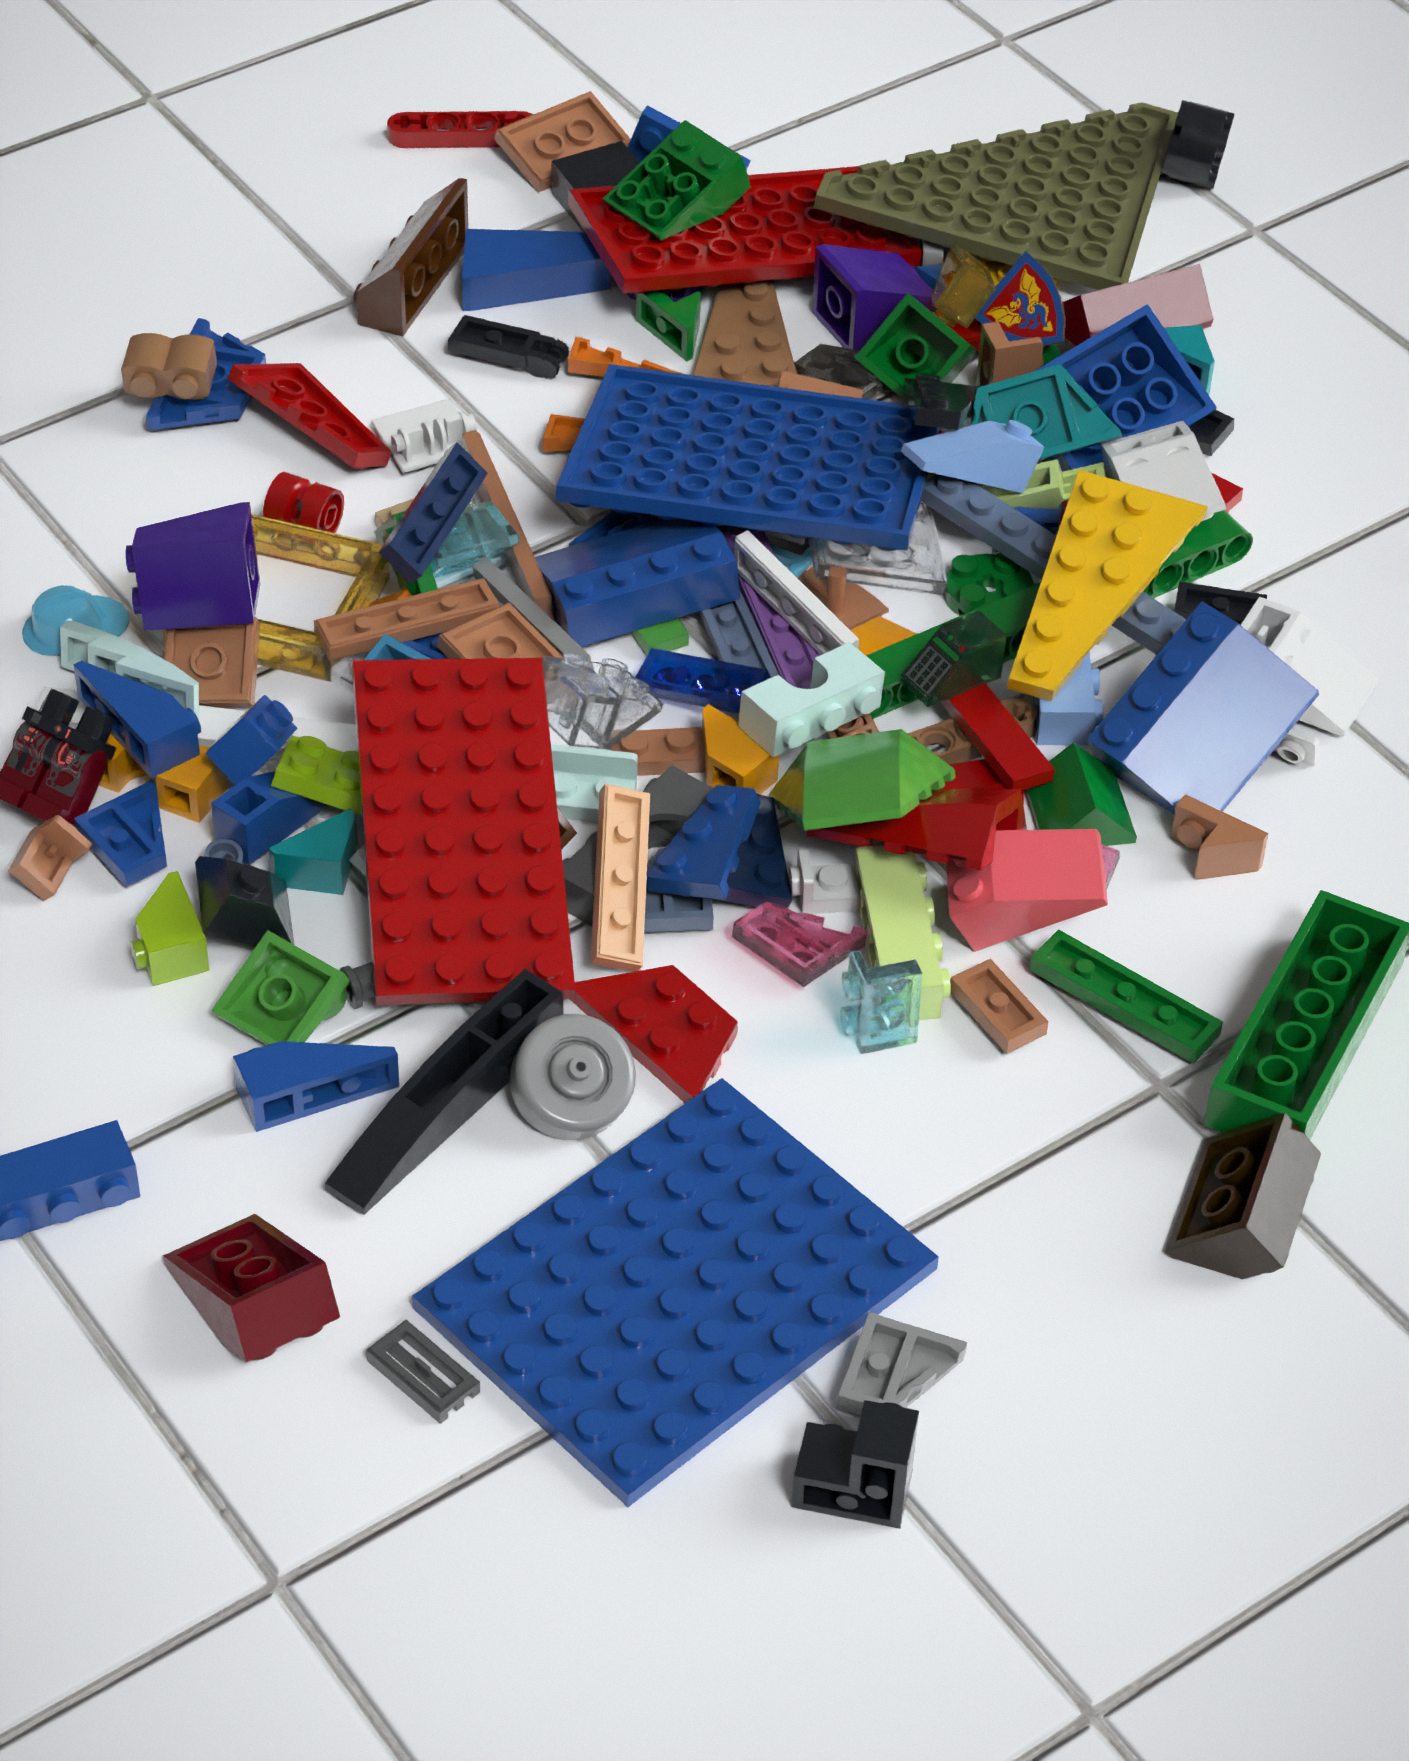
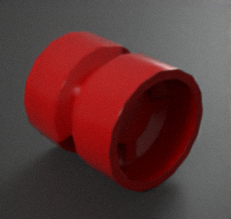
M283 471L273 479L264 500L263 518L267 525L291 533L297 531L299 536L325 544L335 535L340 525L345 505L344 495L341 490L317 482L311 485L308 479Z

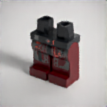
M51 688L40 709L36 710L27 706L21 718L24 722L16 731L13 747L0 771V799L21 808V810L45 822L59 815L75 827L74 818L88 811L104 775L107 759L112 760L117 749L106 743L115 718L95 708L86 706L76 728L70 725V721L80 701Z

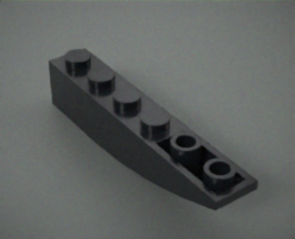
M526 969L519 973L463 1023L392 1097L327 1179L325 1189L365 1215L510 1082V1068L514 1055L527 1035L545 1020L564 1015L563 992Z

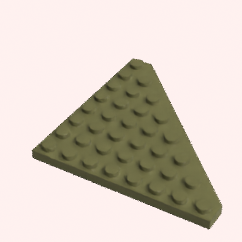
M1140 102L1129 105L1128 111L1115 114L1109 109L1086 114L1082 122L1071 124L1068 119L1042 124L1040 131L1027 134L1023 129L997 134L996 140L993 142L982 144L978 139L952 144L950 151L936 154L930 149L905 155L904 162L890 164L885 159L859 165L858 171L855 173L843 175L839 170L827 172L817 191L813 208L826 211L833 216H843L864 222L871 227H881L902 233L909 238L923 239L940 244L947 249L961 250L978 255L988 261H999L1012 266L1027 251L1044 267L1051 277L1057 278L1064 283H1075L1098 291L1128 283L1178 112Z

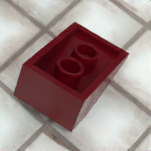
M257 1214L250 1215L163 1255L166 1267L222 1344L246 1363L251 1360L267 1358L278 1347L297 1338L313 1336L320 1332L324 1325L341 1318L326 1262Z

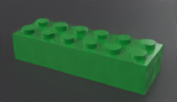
M1320 890L1210 1087L1203 1125L1224 1133L1286 1113L1310 1140L1403 965L1409 942V922Z

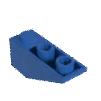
M275 771L245 777L211 802L215 840L229 839L236 842L243 851V862L251 865L267 853L269 847L280 843L329 805L271 786Z

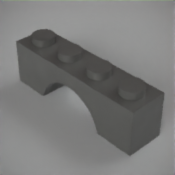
M673 765L659 778L650 780L643 792L650 793L648 849L667 847L681 830L684 823L690 819L706 799L709 792L714 788ZM597 831L589 836L585 845L570 859L566 858L563 860L568 913L591 927L593 925Z

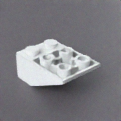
M1184 421L1101 444L1109 478L1206 505L1208 508L1202 521L1211 518L1215 512L1226 510L1225 502L1196 437Z
M1259 597L1241 626L1319 690L1320 695L1299 720L1344 737L1377 684L1378 677L1302 612Z

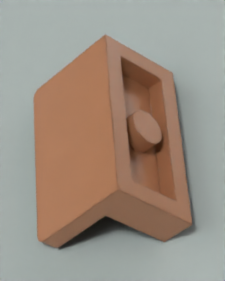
M998 321L982 324L976 386H985L1034 372L1041 368L1043 342L1041 339L1034 337L1008 341Z

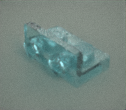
M860 950L849 952L848 971L842 973V986L847 1002L846 1006L840 1009V1019L845 1035L847 1037L853 1036L860 1054L917 1043L922 971L916 959L868 969Z

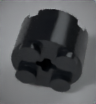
M1182 100L1161 175L1214 189L1235 113Z

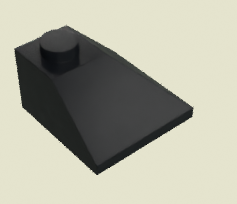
M205 856L197 858L195 867L203 933L256 947L266 931L269 930L295 945L287 885L284 879L269 871L228 859Z

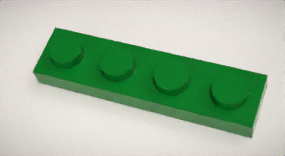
M1059 929L1031 956L1030 971L1193 1064L1221 1035L1223 1021Z

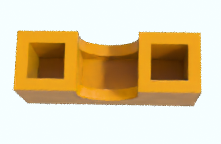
M110 734L106 743L117 749L112 760L107 759V766L99 786L119 793L132 779L148 774ZM199 745V756L155 776L160 809L200 823L212 809L211 802L225 793L229 788L228 777L205 754L210 747Z

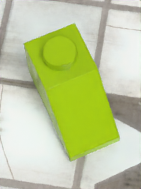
M178 871L169 873L135 918L137 940L130 941L135 965L138 970L146 968L152 986L210 971L206 937Z

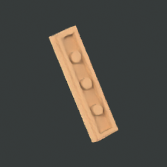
M604 784L599 791L591 964L635 972L639 971L643 966L650 793L610 784Z

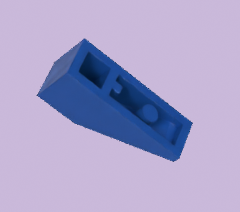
M84 661L73 664L78 699L85 706L95 708L115 718L110 734L151 778L200 755L198 734L201 733V725L192 709H185L167 692Z
M280 1041L264 1047L253 1048L248 1052L233 1056L236 1090L256 1132L400 1087L398 1053L395 1047Z

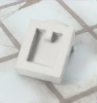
M808 848L798 849L797 867H789V883L792 896H799L802 915L859 911L860 894L854 864L811 866Z

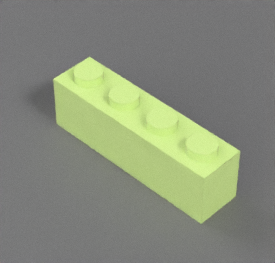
M884 845L856 847L854 869L860 894L859 911L882 1023L941 1018L943 998L950 997L951 984L948 969H940L939 961H942L943 956L941 935L939 932L932 933L931 926L934 925L935 921L932 897H924L923 891H926L927 888L925 863L917 862L915 853L905 852L904 854L884 851Z

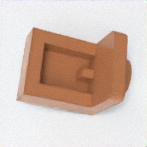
M56 815L29 832L8 871L40 899L45 901L56 894L72 862L88 853L92 843L72 824L68 823L61 816Z

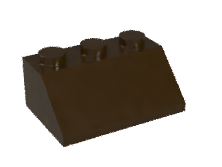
M1286 1113L1205 1138L1165 1252L1173 1259L1242 1280L1264 1273H1272L1284 1268L1298 1223L1301 1220V1214L1310 1187L1314 1180L1321 1152Z

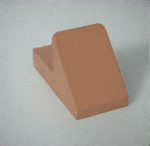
M1186 794L1180 799L1175 808L1171 838L1199 851L1194 878L1208 879L1258 872L1263 865L1268 832Z

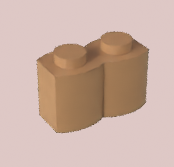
M140 333L131 336L121 368L125 393L141 398H157L166 394L184 400H197L208 397L217 366L214 340L200 335H181L170 338L157 333Z

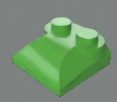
M267 930L211 1011L214 1015L266 1045L280 1041L305 1042L322 1020L330 1019L342 1010L347 999L346 986L350 980L343 972Z

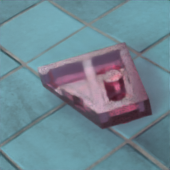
M765 902L734 922L731 937L802 987H805L865 947L868 932L856 926H853L850 934L823 927L825 920L823 917L809 913H796L788 907Z

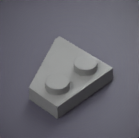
M869 1312L840 1388L836 1408L861 1415L864 1400L878 1403L891 1402L907 1408L964 1360L968 1342Z

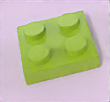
M292 735L276 768L271 786L339 809L348 810L351 808L355 814L362 816L358 752H342L327 747L322 740L312 736L296 737Z

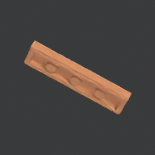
M482 578L314 620V633L329 661L371 651L384 633L403 643L447 632L500 607V604L485 579Z

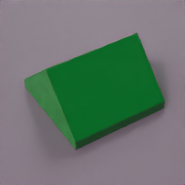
M1074 742L1049 761L1055 769L1052 782L1024 790L1037 830L1097 829L1101 835L1102 847L1136 843L1137 835L1115 772Z

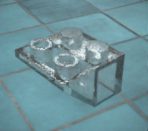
M564 654L563 658L544 656L543 658L549 727L569 746L608 750L662 710L664 703L649 691L650 686L636 679L628 671V666L621 661L604 658L602 662H592L575 654Z

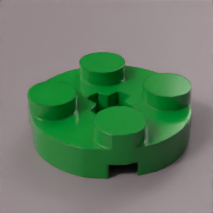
M1001 553L975 554L971 556L962 554L954 557L951 562V569L946 574L944 597L948 607L958 615L959 609L964 613H968L1030 587L1034 583L1029 571ZM986 587L994 588L995 591L989 592Z

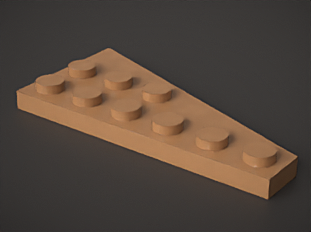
M762 280L755 283L720 284L693 375L778 387L782 370L797 374L773 280Z

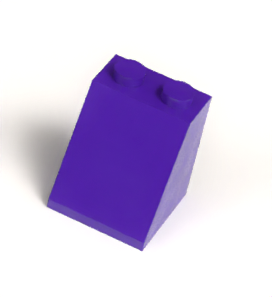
M824 244L816 246L812 313L852 358L859 353L907 293L916 298L938 317V313L941 310V300L938 293L926 284L916 269L911 267L899 253Z
M240 502L136 528L132 545H126L125 555L128 573L136 574L137 587L132 588V605L134 614H142L144 631L254 623L261 583L250 502Z

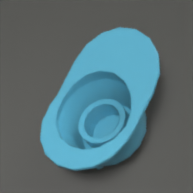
M59 585L47 589L35 599L31 607L32 615L25 621L22 634L24 643L30 650L41 655L56 656L61 654L60 626L72 620L119 637L127 630L130 619L128 611L120 602L109 597L92 595L74 586Z

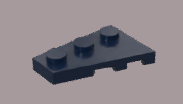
M757 794L761 804L748 840L740 843L737 854L740 862L736 872L729 873L727 884L730 890L726 900L723 901L785 913L793 899L774 798Z

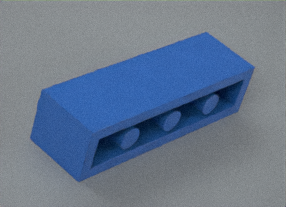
M117 1120L0 1155V1241L18 1238L25 1233L57 1223L69 1222L76 1217L104 1208L116 1207L141 1197L136 1163Z

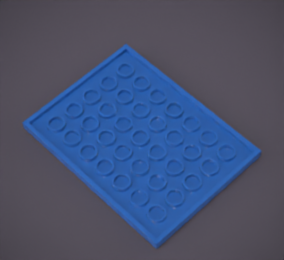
M609 364L556 484V501L567 502L579 508L595 506L613 509L622 514L637 512L656 515L664 520L679 518L700 521L707 526L729 525L743 527L750 532L771 531L785 533L798 539L813 537L832 540L840 545L856 543L876 546L883 551H908L929 472L922 471L901 450L905 443L938 435L940 428L915 425L905 404Z
M721 1078L412 1296L413 1309L625 1506L630 1507L862 1328L869 1312L879 1315L938 1269L939 1256L726 1080Z

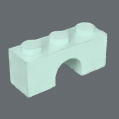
M848 642L814 658L810 689L794 687L782 677L776 675L743 690L738 727L767 753L775 757L879 708L885 671Z

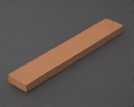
M474 430L462 433L464 449L488 473L477 492L519 588L554 620L552 595L480 432Z

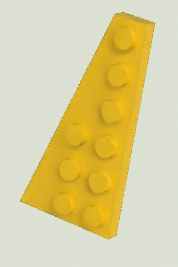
M1079 470L1009 676L1007 689L1052 701L1081 666L1085 656L1095 644L1098 645L1107 635L1108 629L1115 620L1123 616L1159 573L1160 567L1172 552L1175 553L1184 543L1185 537L1194 526L1197 527L1205 518L1208 506Z

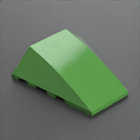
M898 729L808 742L769 793V796L774 798L777 809L780 811L785 810V815L788 818L792 817L793 822L806 831L902 818L920 804L919 800L928 799L932 796L931 790H940L945 786L946 781H952L956 776L955 769L905 731Z

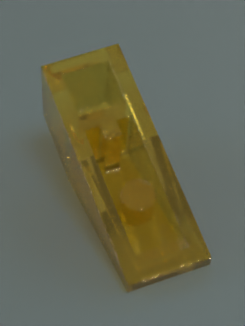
M955 243L949 249L931 300L933 306L937 308L934 314L951 327H955L958 322L967 329L995 291L996 286L987 265Z

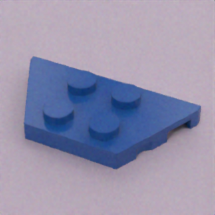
M198 318L189 335H200L214 340L217 359L209 396L197 400H184L166 394L155 398L146 414L147 429L157 430L241 419L252 396L228 380L233 364H266V354L253 346L241 343L239 338L228 332L223 337L210 330V322L208 320Z

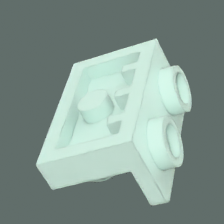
M551 744L557 807L566 819L598 822L599 791L604 784L637 790V754Z

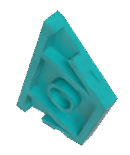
M1061 364L977 388L970 426L989 420L1006 425L1009 420H1014L1028 426L1033 431L1031 436L1045 447L1039 461L1122 438L1121 430L1105 415L1097 406V403L1075 382L1074 378Z

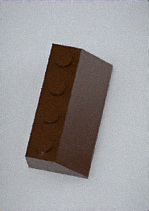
M458 178L425 200L414 216H409L405 228L399 236L391 240L389 248L381 260H377L374 263L372 271L366 280L358 284L353 298L354 306L357 307L358 325L402 337L411 327L464 253L466 229H469L467 179Z

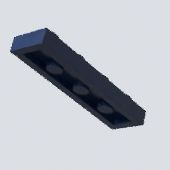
M458 442L445 451L379 551L390 565L410 584L423 575L488 474Z

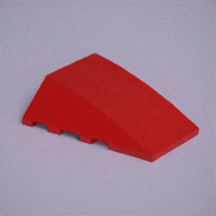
M973 787L931 790L932 796L928 799L919 800L920 804L902 818L807 830L806 836L861 847L871 845L872 839L885 842L884 851L926 854V860L940 863L949 862V858L966 860V868L981 871L993 862L995 832L1001 830H1027L1021 789Z

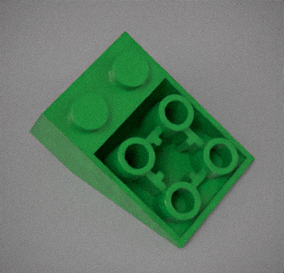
M684 120L603 198V202L661 241L725 213L751 185L741 155L687 120Z

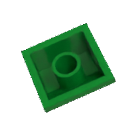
M907 293L855 356V359L904 399L902 394L905 378L915 379L916 373H929L940 376V382L952 383L978 350L916 298Z

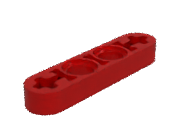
M526 111L399 112L388 118L389 143L398 148L500 147L495 141L496 130L533 114Z

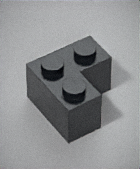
M864 1400L857 1431L847 1430L836 1424L822 1425L807 1422L794 1473L791 1507L901 1529L913 1472L919 1410L904 1408L899 1404L891 1402L878 1403Z

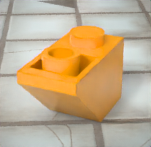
M709 704L702 709L706 784L713 788L716 785L754 788L756 793L761 795L778 781L779 755L772 757L738 727V722L735 718L724 714Z

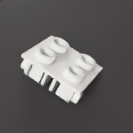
M449 398L371 419V424L384 444L392 451L391 455L403 473L437 464L445 451L457 442L464 448L462 433L474 431L477 428L473 414L465 415L464 412H458Z

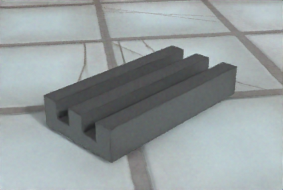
M407 1319L366 1350L367 1361L440 1424L449 1418L448 1411L453 1408L457 1412L464 1406V1399L467 1396L473 1399L480 1393V1381ZM404 1340L457 1386L452 1389L431 1371V1367L419 1357H414L398 1342Z

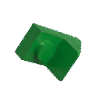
M660 290L644 291L643 293L636 294V321L686 362L693 359L700 327L701 292L693 293L676 302L672 301L668 295L663 294Z

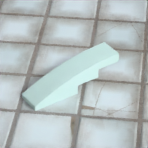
M72 620L60 626L61 668L74 671L73 664L84 661L167 692L185 709H192L199 720V683L178 667L145 648L108 632Z

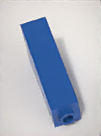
M466 229L462 268L463 311H474L610 290L611 274L585 232Z

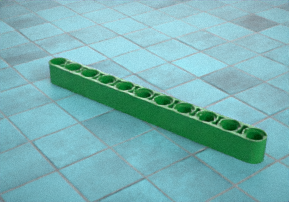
M1226 510L1215 512L1211 518L1201 521L1197 527L1194 526L1185 537L1184 543L1175 553L1172 552L1160 567L1159 573L1143 592L1152 598H1156L1177 589L1179 581L1191 583L1237 563L1251 549L1253 536ZM1041 582L866 655L885 671L881 704L879 708L870 713L872 719L927 696L905 673L929 643L951 663L955 662L932 640L936 634L962 656L959 660L967 659L978 674L1016 658ZM950 634L953 635L952 641L947 640V637ZM961 646L966 647L964 652H960ZM932 650L927 653L930 657L934 654V652H931ZM939 656L934 659L936 663L941 660ZM924 657L922 662L926 664L929 659ZM919 663L916 669L920 671L923 666ZM931 663L928 668H934L935 665L933 666V663ZM920 676L917 682L921 684L924 679ZM927 685L923 687L926 691L929 689Z

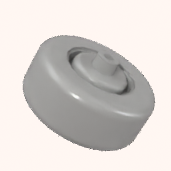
M582 1014L559 1015L540 1023L527 1035L519 1046L510 1068L511 1094L521 1115L538 1131L562 1140L585 1139L606 1130L626 1109L635 1088V1064L624 1039L605 1022Z

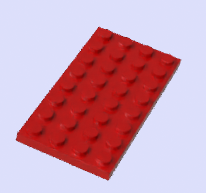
M859 166L748 175L751 187L725 213L661 241L603 202V198L615 186L569 189L567 203L622 293L640 294L644 291L680 290L686 287L697 286L716 287L720 284L755 283L757 281L773 279L791 280L795 277L814 276L816 246L822 244L899 253L911 267L921 266L923 251L913 238L881 227H871L864 222L843 216H833L826 211L813 208L817 191L825 173L839 170L843 175L857 172Z
M542 658L353 660L352 677L375 1005L488 1002L524 969L562 991L563 999H574L575 980Z

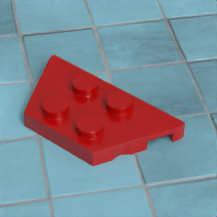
M674 965L575 982L574 999H569L587 1016L605 1022L618 1032L629 1047L632 1056L684 1103H687L701 1093L710 1077H715L721 1066L722 1055L729 1051L738 1033V1021Z

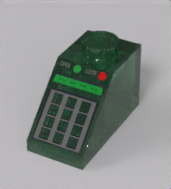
M979 610L942 624L901 674L900 682L926 707H929L1001 678L1007 635Z

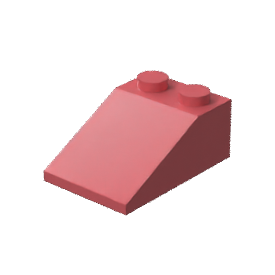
M1097 829L996 831L993 862L983 870L966 868V860L949 858V862L946 863L949 916L974 952L1108 905L1101 835Z

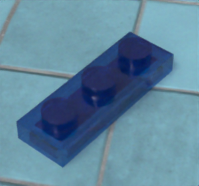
M651 648L632 685L639 695L701 707L709 704L718 710L739 714L742 691L771 678L767 669Z

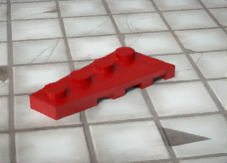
M301 363L232 365L228 380L339 457L350 467L363 470L368 467L387 466L392 451Z

